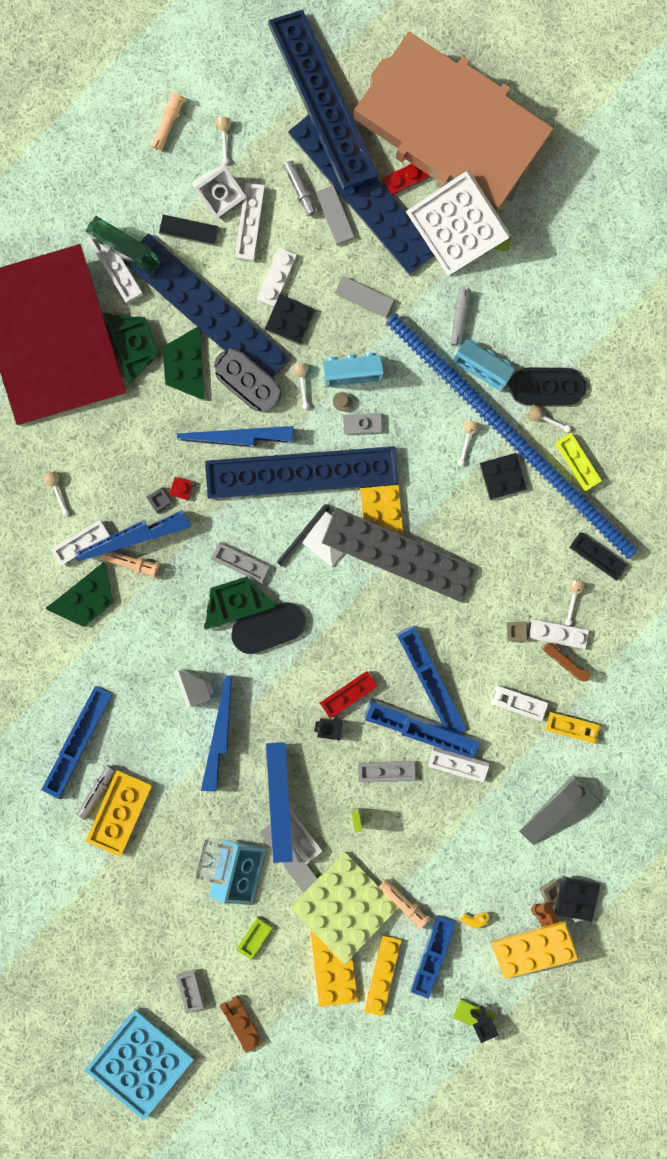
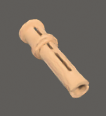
M174 92L170 93V101L163 110L165 115L151 145L153 149L157 150L158 148L160 152L163 151L175 119H178L180 116L179 111L182 104L186 102L183 96Z
M113 551L101 554L100 557L102 561L133 569L136 574L143 573L151 576L153 579L156 578L160 566L158 562H148L142 557L135 559Z
M387 879L378 886L404 912V917L406 919L409 918L417 926L418 930L428 922L430 917L428 915L425 916L418 909L417 904L409 902Z

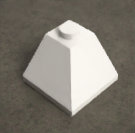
M225 165L206 172L192 182L193 188L215 219L246 198V195Z
M325 512L305 538L303 544L332 567L343 552L321 544L332 517L329 513Z
M183 669L174 671L187 708L213 699L211 695L214 694L211 683L207 684L206 680Z

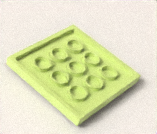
M343 852L289 908L343 964H346L399 907Z

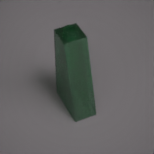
M95 216L89 222L85 230L93 240L151 278L162 263L148 246L98 216Z

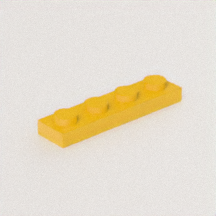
M382 935L364 1008L366 1013L383 1017L401 939Z

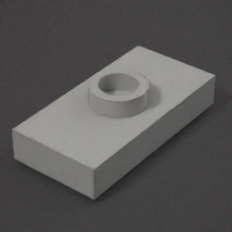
M381 413L343 415L344 435L382 433Z
M196 969L177 974L176 978L185 1013L205 1009Z

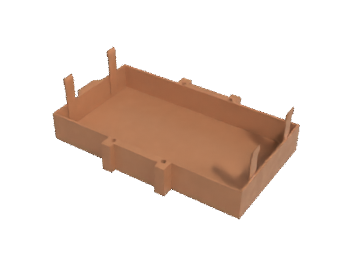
M409 31L392 56L386 59L382 58L371 74L370 88L354 109V119L398 148L396 152L397 160L403 163L406 159L437 180L436 186L439 188L469 169L494 210L498 213L549 139L553 128L509 99V86L504 83L501 87L470 67V60L463 55L458 63H456Z

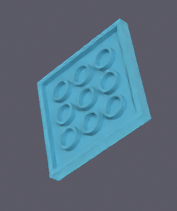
M135 1008L84 1071L144 1121L193 1062L195 1057Z

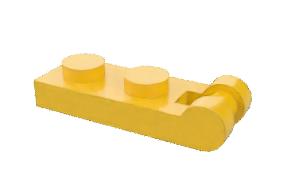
M549 712L545 731L597 744L598 731H601L602 726ZM586 728L591 729L589 736L585 735Z

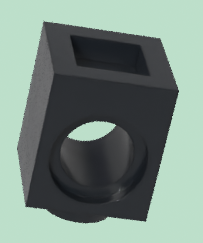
M320 717V721L315 723L314 732L318 733L317 737L340 741L343 721ZM327 723L332 724L334 727L333 732L330 734L324 733L322 729Z

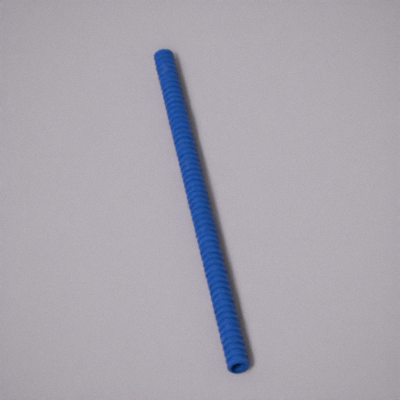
M398 313L393 314L386 322V326H390V330H394V334H398V338L403 339V342L407 343V346L411 347V350L415 351L417 356L420 355V359H424V363H428V367H432V371H436L437 376H441V379L445 380V383L449 384L451 389H455L454 392H458V396H462V400H466V404H470L471 409L476 410V414L479 413V416L483 417L489 426L492 425V429H496V433H500L501 438H505V442H509V446L514 447V451L517 450L518 454H521L522 458L527 460V463L530 462L531 467H535V471H539V475H543V479L548 480V484L551 483L552 487L556 488V491L560 492L562 497H566L565 500H569V504H573V508H577V512L582 513V517H586L587 522L590 521L591 525H594L600 534H604L603 537L608 538V542H612V546H616V550H620V554L625 555V559L631 558L638 551L639 547L634 546V542H630V539L626 538L620 529L617 530V526H613V522L608 521V517H604V513H600V509H596L595 504L592 505L591 501L587 500V497L583 496L581 491H577V487H573V483H569V479H565V475L560 474L561 471H557V468L553 467L547 458L544 459V455H540V451H536L535 446H531V442H527V438H523V434H519L518 430H515L514 426L509 424V421L506 422L505 417H501V413H497V409H493V405H489L488 400L485 401L484 397L480 396V393L476 392L474 387L471 388V384H467V380H463V376H459V372H455L454 367L449 366L450 363H446V360L442 359L436 350L433 351V347H429V343H425V339L420 338V334H416L415 329L412 330V327L408 326L402 317L399 318Z

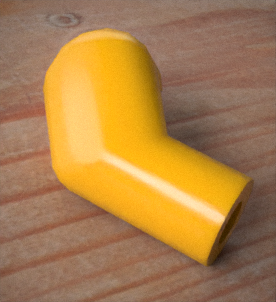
M486 912L473 917L463 913L460 922L478 929L488 924L490 917Z

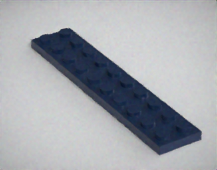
M299 10L269 19L268 26L342 189L346 190L377 179L379 175L304 11Z
M309 114L288 131L290 137L330 184L334 186L336 191L409 276L434 256L406 211L378 179L346 190L342 189Z
M149 233L124 259L123 262L196 327H200V330L222 350L239 349L245 352L273 377L290 360L289 356Z
M396 446L205 461L208 499L399 484Z

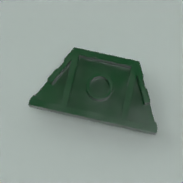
M104 313L129 383H132L159 355L146 317L139 316L130 317L129 315Z
M196 327L163 346L165 385L200 400H205L200 327Z
M105 562L101 563L47 606L46 609L82 627L89 624L114 604Z
M247 576L210 589L204 629L209 630L275 609L276 606Z

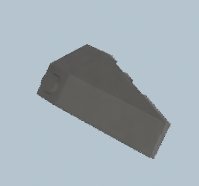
M571 776L519 832L534 845L587 817L600 802L584 785Z

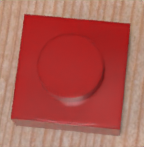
M174 477L169 495L188 501L193 482Z

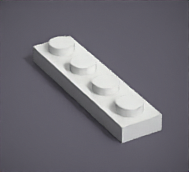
M245 184L244 194L246 198L243 199L235 259L254 262L265 185Z
M104 229L88 237L89 243L126 304L142 296L140 288Z

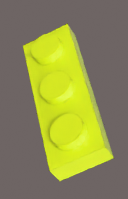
M572 433L554 443L584 492L602 481Z

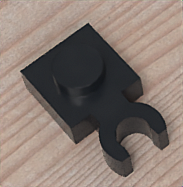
M480 1005L481 1013L479 1015H475L473 1009L470 1010V1014L477 1020V1023L472 1025L480 1043H483L499 1035L491 1017L485 1019V1008Z

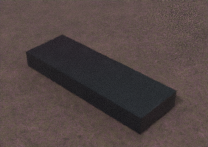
M163 214L159 234L215 246L219 227Z
M581 532L578 533L569 546V549L615 581L627 566L626 563Z

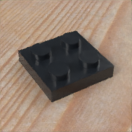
M279 295L265 330L300 345L315 309Z
M517 453L479 463L489 500L527 490Z
M563 876L555 908L556 915L592 922L600 883Z

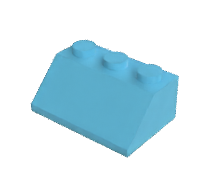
M466 339L453 360V363L500 392L515 370L512 368L513 365L506 360H499L496 358V354L490 350L485 351L481 349L480 344L474 340L469 341Z
M376 353L364 354V357L348 355L345 356L346 359L329 357L326 358L327 361H323L325 387L382 381L383 378L381 357L376 355Z
M223 840L209 897L225 904L253 905L266 848L239 841Z

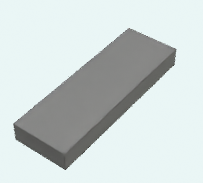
M331 185L316 191L317 199L336 246L354 239L334 186Z
M342 276L335 291L336 295L384 318L387 317L394 302L393 299L345 276Z
M220 542L211 560L262 584L271 566Z
M416 761L358 762V782L416 781Z

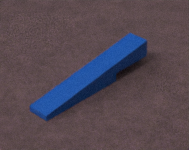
M294 426L177 433L178 441L254 448L255 440L293 443Z
M182 509L149 526L144 519L75 552L77 561H82L184 530L191 526Z
M412 625L396 633L442 725L459 733L465 731L466 727L415 627Z
M226 675L201 791L216 792L218 789L220 753H227L232 675Z
M97 686L94 687L66 739L59 757L41 789L42 791L57 799L61 798L112 694Z
M372 698L364 714L366 721L401 732L403 736L467 757L474 758L480 741Z
M285 742L266 743L273 864L293 862Z

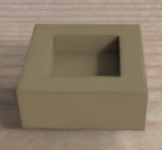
M506 622L507 641H527L526 622Z
M553 878L539 888L545 902H549L551 905L557 902L560 890V883L557 879Z

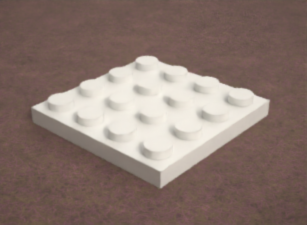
M469 169L406 211L448 276L511 236Z

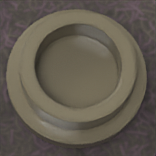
M339 392L333 398V406L339 411L348 410L352 404V399L346 392Z

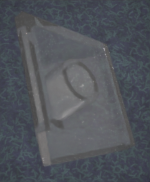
M213 837L205 839L196 879L226 885L235 847Z

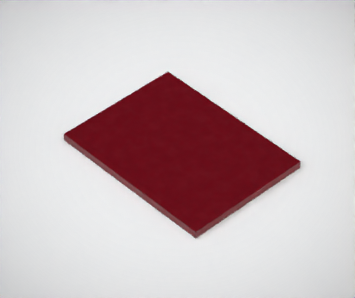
M82 244L0 267V374L16 425L127 393Z

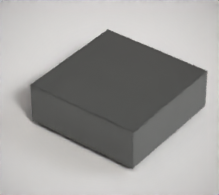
M163 487L146 497L156 513L173 504Z

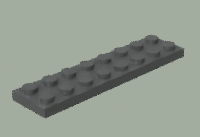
M335 507L321 541V544L458 602H462L476 568L473 565Z

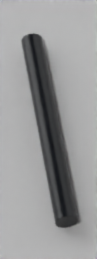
M324 504L278 559L277 564L282 567L325 512L330 510L329 506Z

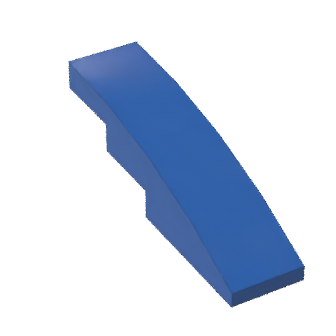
M440 916L436 917L410 993L429 999L442 960L445 958L456 922Z

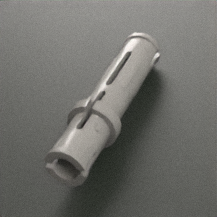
M291 160L284 163L283 168L297 194L298 202L304 208L306 216L309 217L316 214L318 210L312 201V194L307 190L294 161Z
M465 287L459 288L457 304L454 306L456 312L450 345L462 346L466 315L470 308L468 303L471 289L469 288L465 290Z
M108 764L105 765L99 778L94 780V786L78 812H76L79 818L87 820L103 791L109 787L108 783L116 772L115 768Z

